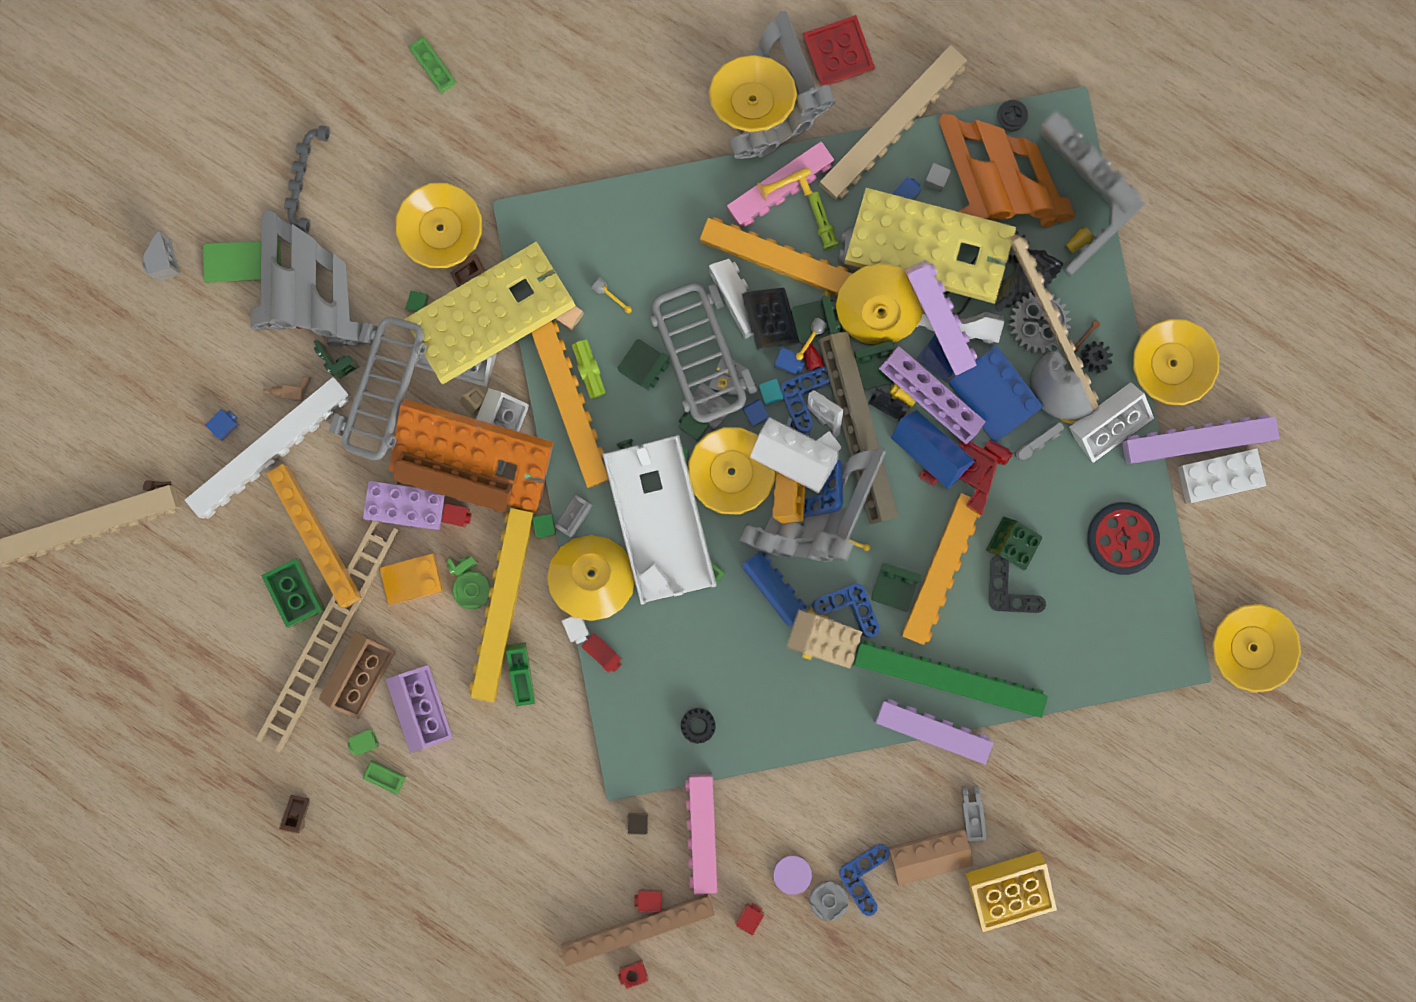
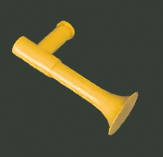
M808 167L803 168L768 185H762L758 182V190L764 201H766V197L772 191L799 180L804 196L809 195L812 191L806 177L811 175L810 169Z

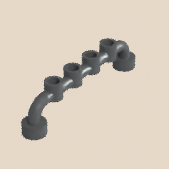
M322 125L318 129L308 131L305 134L303 143H297L296 153L300 154L299 161H294L292 165V171L296 173L295 180L290 179L288 183V189L292 191L291 198H286L284 202V208L289 209L288 220L290 224L295 225L307 234L310 230V219L301 217L298 221L295 214L299 208V195L303 189L302 181L307 170V157L311 152V140L315 136H317L319 141L327 142L329 139L330 128Z

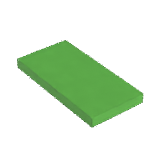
M262 241L203 244L204 282L261 280ZM277 241V264L281 266V242Z

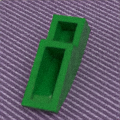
M526 642L507 645L506 653L515 705L517 707L535 704Z

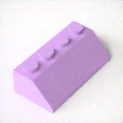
M429 665L386 679L410 753L453 738Z

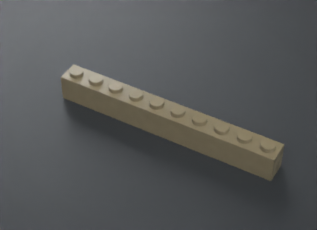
M848 332L831 334L819 339L836 404L843 409L842 426L851 457L860 452L879 449V443ZM883 460L864 502L869 525L899 517ZM863 470L855 471L858 482Z

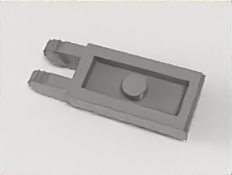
M1054 423L1016 451V458L1019 460L1030 458L1033 450L1039 451L1046 446L1045 442L1050 438L1054 440L1061 435L1060 431L1064 429L1061 423Z
M978 785L973 788L975 801L971 802L968 799L967 787H962V806L968 842L987 840L983 802L980 798Z

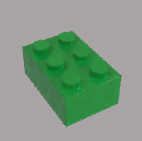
M295 558L261 575L286 628H291L325 611L301 559Z

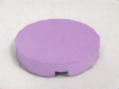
M796 855L781 858L773 871L777 887L782 892L790 895L805 891L812 879V871L808 862Z

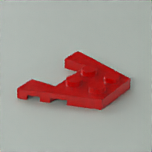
M971 441L967 444L961 442L958 446L975 460L959 478V480L976 489L966 506L982 516L999 459ZM927 470L925 472L922 471L918 475L920 479L933 487L938 481Z

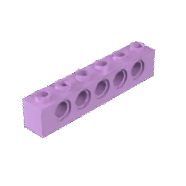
M898 346L879 368L965 444L977 435L986 422L901 347Z

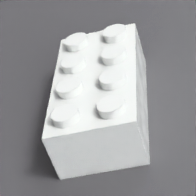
M1258 449L1177 467L1186 504L1266 486Z

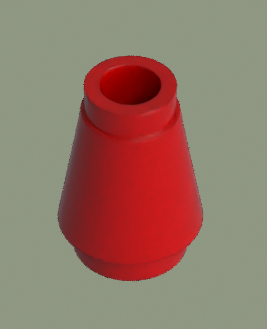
M811 342L803 354L806 369H809V371L824 367V360Z
M991 440L983 448L998 457V464L1003 466L1008 463L1013 455L1009 448Z

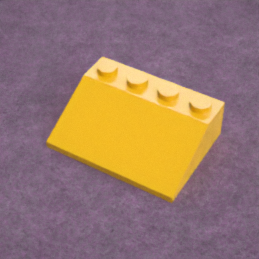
M1040 851L965 873L982 932L1057 910L1047 865Z

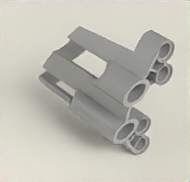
M779 11L777 17L770 22L761 36L759 46L752 55L769 58L768 55L772 46L778 39L780 40L790 67V75L795 81L797 97L794 108L782 123L768 130L749 132L738 129L739 135L728 140L736 159L753 158L756 156L763 158L770 155L781 143L793 135L797 136L807 131L813 125L816 117L836 103L830 86L815 87L787 11Z
M268 209L265 210L262 214L261 305L251 308L250 328L253 330H266L268 328L283 330L300 327L327 337V344L329 346L338 347L344 344L350 346L363 345L364 342L359 341L363 324L352 322L349 317L346 263L334 253L325 250L314 238L292 224L291 226L274 212ZM277 235L292 245L291 268H284L277 264ZM316 261L332 272V302L330 303L322 299L317 292Z
M881 447L877 450L860 452L850 457L847 463L842 464L843 488L851 472L863 470L848 508H841L837 512L805 518L801 525L795 522L782 524L773 518L772 513L765 529L760 527L757 529L746 524L740 542L761 552L781 558H810L821 562H832L833 559L847 561L854 542H848V539L886 451ZM835 479L829 483L830 489L835 487ZM823 487L821 488L819 493H816L815 496L823 494ZM834 499L832 503L826 502V504H830L833 506V503L836 502V500ZM819 501L813 504L814 511L819 508Z

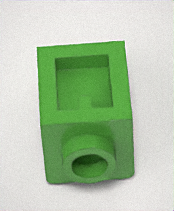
M465 556L458 561L459 565L457 566L453 559L449 557L447 559L449 564L446 566L452 575L460 576L477 565L478 562L473 556L470 558Z

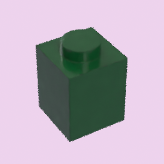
M690 412L688 414L684 413L678 421L681 423L679 428L696 441L700 439L709 427V424L706 422L703 423L695 420Z

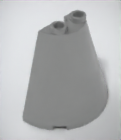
M1058 351L1046 352L1035 364L1031 375V390L1043 405L1041 409L1055 418L1069 420L1080 419L1093 413L1081 380L1073 371L1067 372L1064 370L1063 366L1066 361Z

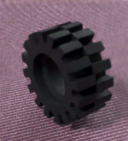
M694 708L683 716L681 732L689 742L695 744L705 743L714 735L716 724L710 712L702 708ZM696 718L704 720L706 728L702 733H694L691 730V722Z

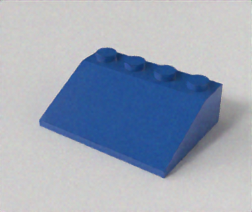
M995 346L975 361L977 366L958 374L948 382L961 401L986 421L982 428L995 443L1043 408V405L998 346Z
M759 551L743 563L741 567L788 627H792L798 611L806 612L807 606L801 598L799 600L793 595L795 590L789 583L785 585L781 580L784 576L777 568L773 569L769 563L772 561L767 554H761Z

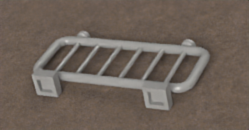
M691 283L658 296L652 305L654 315L650 316L654 327H659L686 399L682 402L685 411H690L695 420L704 423L739 410L746 401L744 390L748 389L750 394L757 392L749 369L741 372L743 378L740 379L712 308V304H715L717 309L724 307L716 284L708 286L711 293L707 294L703 286ZM691 291L699 293L701 301L662 316L660 305L663 302ZM703 304L708 316L707 318L668 332L664 319ZM710 321L714 335L678 349L674 348L670 336ZM716 338L721 350L720 352L681 367L676 353ZM723 355L727 369L689 384L687 383L683 370ZM729 372L734 386L694 401L689 387ZM736 389L738 394V401L705 415H701L698 412L696 404Z
M395 317L384 318L378 327L364 322L359 341L372 346L348 418L334 413L329 432L342 436V446L346 451L371 460H379L386 454L388 447L392 448L395 446L396 437L392 435L399 416L400 406L404 401L418 355H423L426 352V345L422 343L424 332L420 325ZM391 324L415 331L414 345L383 336L386 326ZM381 340L412 348L408 363L378 355ZM378 358L405 366L406 369L402 382L371 373L375 359ZM369 377L400 385L396 400L365 391ZM367 395L393 403L394 406L390 419L360 410L363 396ZM357 414H364L388 422L384 437L354 428ZM352 431L382 440L379 451L374 453L351 445L349 439Z

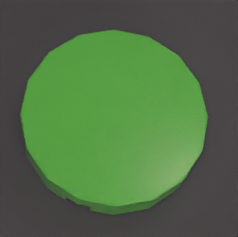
M465 572L453 583V597L465 609L473 610L480 608L489 600L490 582L479 572Z

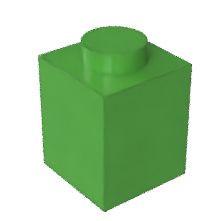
M373 728L348 738L349 743H347L351 754L354 753L355 756L380 746Z

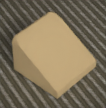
M475 386L462 396L460 404L473 415L481 408L485 395Z

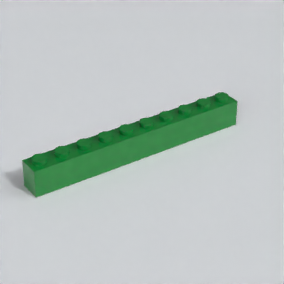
M865 640L864 644L859 643L853 663L854 666L1039 718L1043 716L1048 695L1043 694L1044 690L1033 687L1032 691L1024 689L1025 685L1015 682L1013 686L1005 684V679L998 677L990 680L987 679V674L976 672V675L969 674V669L957 667V670L951 669L948 663L939 661L938 665L931 663L932 659L920 656V659L912 658V653L902 651L901 654L894 653V648L883 646L882 649L876 648V643Z

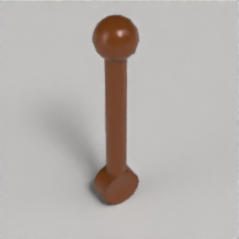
M1094 321L1092 323V327L1078 341V343L1074 345L1076 348L1074 352H1077L1079 350V346L1084 342V340L1092 333L1094 329L1100 326L1099 321Z

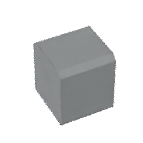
M933 163L924 185L941 192L951 170Z

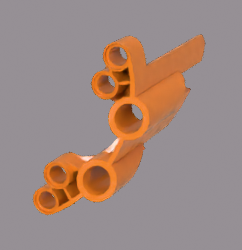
M942 114L938 121L970 204L958 212L995 222L997 220L1009 219L1015 214H1030L1032 217L1039 219L1042 228L1053 226L1059 221L1061 223L1068 222L1075 218L1076 215L1070 199L1059 196L1037 144L1024 137H1010L1006 135L1003 128L975 120L974 123H967L957 119L955 115ZM964 138L977 142L983 141L990 161L972 158ZM1014 154L1029 157L1038 182L1020 172Z

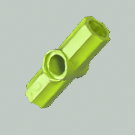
M586 339L572 344L578 362L577 366L581 378L586 384L590 399L605 395L606 392L600 378L601 373L596 359L593 358L589 342Z

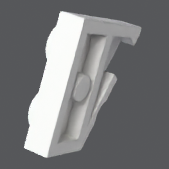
M813 390L808 395L807 408L817 417L822 425L827 424L833 431L832 435L836 439L841 431L843 409Z

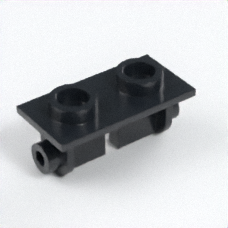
M876 388L868 404L900 421L910 407L907 406V403L897 398L893 400L890 394Z

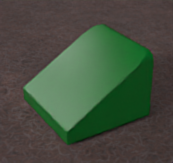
M410 291L405 309L414 312L419 311L427 305L429 295Z

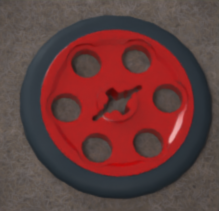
M1129 502L1110 504L1101 509L1090 523L1088 530L1090 553L1094 560L1109 572L1119 575L1137 573L1145 569L1158 553L1160 545L1158 525L1153 516L1139 505ZM1129 515L1136 518L1134 526H1129L1126 523V518ZM1111 517L1117 520V526L1113 529L1107 525V521ZM1140 531H1145L1148 535L1145 542L1138 539ZM1122 533H1124V535L1128 536L1129 538L1125 541V544H1123V541L1119 540V537L1122 536ZM1102 535H1106L1110 539V543L1107 546L1100 544V537ZM1134 548L1140 551L1138 559H1133L1130 555L1131 550ZM1115 550L1121 553V559L1118 562L1111 558V554Z

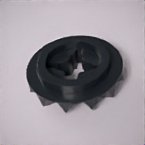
M1017 100L1004 102L997 113L998 121L1002 127L1009 130L1020 129L1028 119L1026 106ZM1014 108V114L1018 117H1015L1011 122L1010 116H1007V114H1010Z

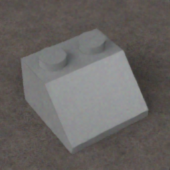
M160 231L156 232L143 255L144 262L142 266L145 273H148V275L158 281L181 275L171 239Z

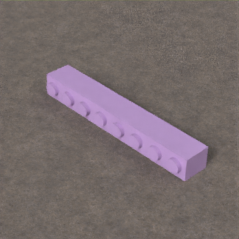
M1269 414L1257 416V420H1250V417L1238 419V423H1232V420L1220 422L1219 426L1209 423L1201 425L1202 428L1195 429V426L1185 427L1182 432L1171 429L1164 431L1165 434L1158 435V432L1147 433L1144 438H1139V435L1128 436V440L1122 442L1125 463L1127 465L1279 440L1276 417L1269 418Z

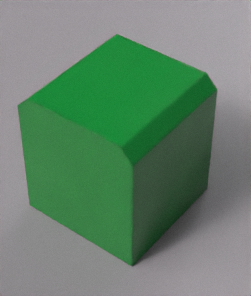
M552 514L532 517L536 537L546 538L556 535Z

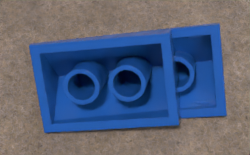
M917 410L901 418L891 437L912 459L948 489L975 462L973 458Z

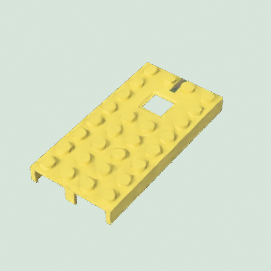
M866 188L846 254L845 264L863 268L864 266L883 263L899 266L906 270L927 260L929 265L933 263L938 273L934 276L937 282L941 280L946 291L995 304L1011 248L1009 238L1014 236L1016 227ZM961 243L980 247L975 265L956 260Z
M536 241L404 320L416 323L422 327L424 332L422 343L426 345L424 355L443 385L576 305ZM526 279L534 294L517 302L509 288ZM410 330V331L412 332L414 338H416V332L413 331V330Z

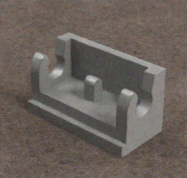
M575 495L555 525V528L573 538L593 505Z

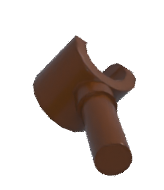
M147 480L144 482L143 490L152 491L155 486L171 485V481L155 482Z

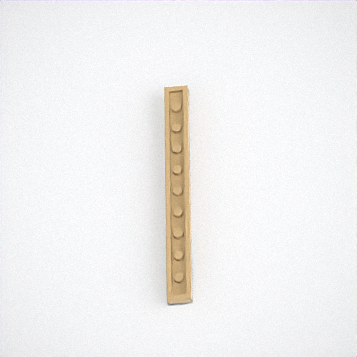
M1015 234L1009 238L1070 371H1073L1081 380L1092 410L1099 408L1097 403L1099 398L1096 392L1091 390L1089 386L1091 380L1081 369L1084 366L1079 357L1076 358L1074 354L1076 348L1073 342L1067 339L1066 334H1068L1065 325L1061 324L1058 319L1060 317L1059 311L1050 302L1052 300L1050 292L1047 289L1045 290L1042 285L1044 283L1042 275L1035 270L1036 262L1033 256H1029L1026 250L1028 248L1027 242L1024 238Z

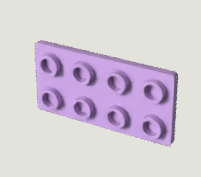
M369 481L363 519L439 530L445 495H438L436 492L421 490L415 487Z

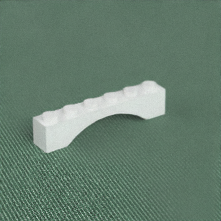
M923 310L921 321L916 327L921 325L925 326L928 330L934 331ZM983 312L973 317L959 319L962 325L958 327L961 332H966L968 339L979 338L985 343H999L1004 325V316Z

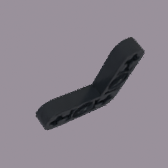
M1000 556L992 558L990 562L989 606L991 609L1002 612L1040 613L1044 611L1046 601L1041 596L1008 594L1009 562ZM998 559H1001V562L1005 564L1001 567L1000 573L1005 572V576H994V572H998V566H995V562H998ZM996 578H1001L1004 581V586L1001 589H997L994 586ZM993 591H1004V595L1000 594V601H1003V605H1000L999 608L993 604V601L997 600V594L993 595ZM1015 598H1020L1023 602L1020 609H1015L1012 605ZM1026 598H1029L1028 602H1035L1038 599V602L1042 604L1038 607V610H1035V606H1028V610H1025L1027 605Z

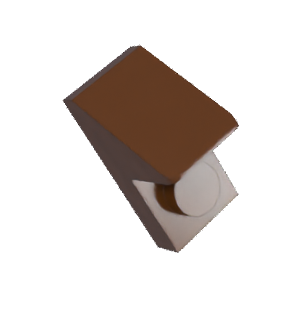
M474 254L452 270L450 274L457 287L485 272V269L478 255Z
M290 795L279 830L298 834L305 827L304 818L310 804L309 798Z

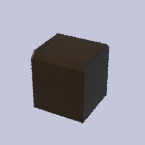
M629 813L628 834H647L648 813Z

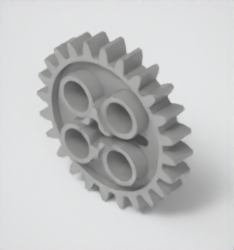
M1031 293L1027 294V298L1021 297L1022 303L1015 302L1017 309L1012 308L1011 312L1014 315L1008 317L1010 320H1013V323H1010L1008 326L1014 327V330L1010 332V334H1016L1014 341L1020 340L1019 347L1025 344V351L1032 348L1033 353H1036L1039 349L1040 353L1043 354L1045 348L1050 352L1052 351V346L1058 348L1059 345L1048 324H1043L1039 327L1037 322L1023 321V318L1032 321L1040 319L1041 322L1048 323L1035 294L1034 297ZM1051 294L1052 300L1050 302L1059 311L1060 317L1058 319L1060 323H1063L1066 329H1070L1071 326L1067 325L1066 322L1070 321L1071 318H1066L1065 316L1070 311H1064L1063 308L1066 304L1060 305L1061 298L1053 300L1054 294ZM1029 307L1035 308V316H1031L1028 313ZM1026 325L1032 327V335L1025 333ZM1044 329L1051 331V338L1044 336Z

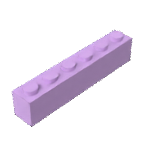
M924 260L906 269L905 271L955 375L977 366L974 360L977 359V355L973 348L969 349L967 346V342H969L968 336L965 331L961 332L958 327L962 324L958 315L953 316L950 310L954 307L949 297L945 299L942 293L946 290L941 280L937 282L934 276L938 273L933 263L929 265L927 260Z
M888 699L887 702L882 701L875 723L986 765L993 746V742L989 741L990 737L981 733L978 736L972 735V730L962 726L959 730L953 727L954 723L944 719L942 722L935 721V716L925 712L923 716L916 713L917 709L906 706L905 709L898 707L899 702Z

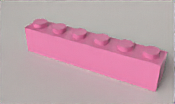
M821 141L763 180L760 184H771L806 167L811 172V175L806 177L808 184L817 179L816 176L821 172L825 174L833 168L834 158ZM798 180L780 187L768 194L766 201L762 198L756 185L728 204L727 211L739 227L743 225L747 227L754 222L756 216H763L770 211L769 208L774 204L778 206L783 203L787 195L790 193L794 195L799 192L801 184Z
M712 773L689 774V780H686V792H690V799H686L687 811H691V818L687 819V830H691L692 838H688V850H692V857H689V869H693V876H690V888H694V894L717 893Z

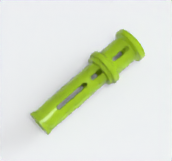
M819 192L809 194L807 197L819 227L817 233L823 241V250H830L839 246V241H836L833 232L834 227L829 224Z

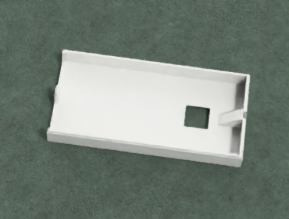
M677 435L603 454L641 605L657 599L683 595V593L716 587L717 583L680 436ZM658 470L663 489L644 493L640 474ZM655 563L671 580L667 584L669 588L661 595L659 592L653 595L639 579Z

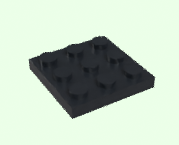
M785 287L747 291L741 294L757 350L800 343Z

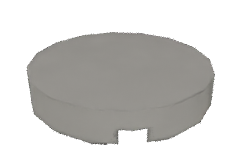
M832 881L822 882L816 885L811 892L810 907L820 919L836 920L847 910L848 895L838 883Z

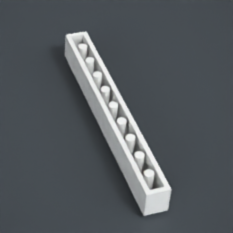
M332 377L186 498L185 502L199 518H210L216 513L215 509L220 505L224 506L231 500L230 497L234 493L238 494L243 491L246 483L256 480L264 468L269 469L275 464L274 460L276 458L285 456L293 444H299L305 439V434L309 431H315L323 419L328 420L334 415L333 411L335 409L344 407L349 402L348 399L351 395L335 377Z

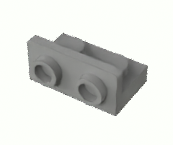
M701 383L693 399L696 401L716 392L706 384ZM717 396L696 404V407L701 415H705L731 404L721 396ZM727 415L706 423L713 429H716L726 419Z

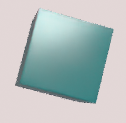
M777 379L758 385L765 407L783 400Z

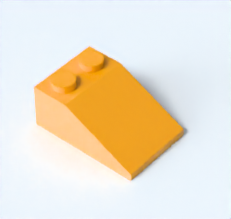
M429 554L380 568L388 605L445 592L436 554Z

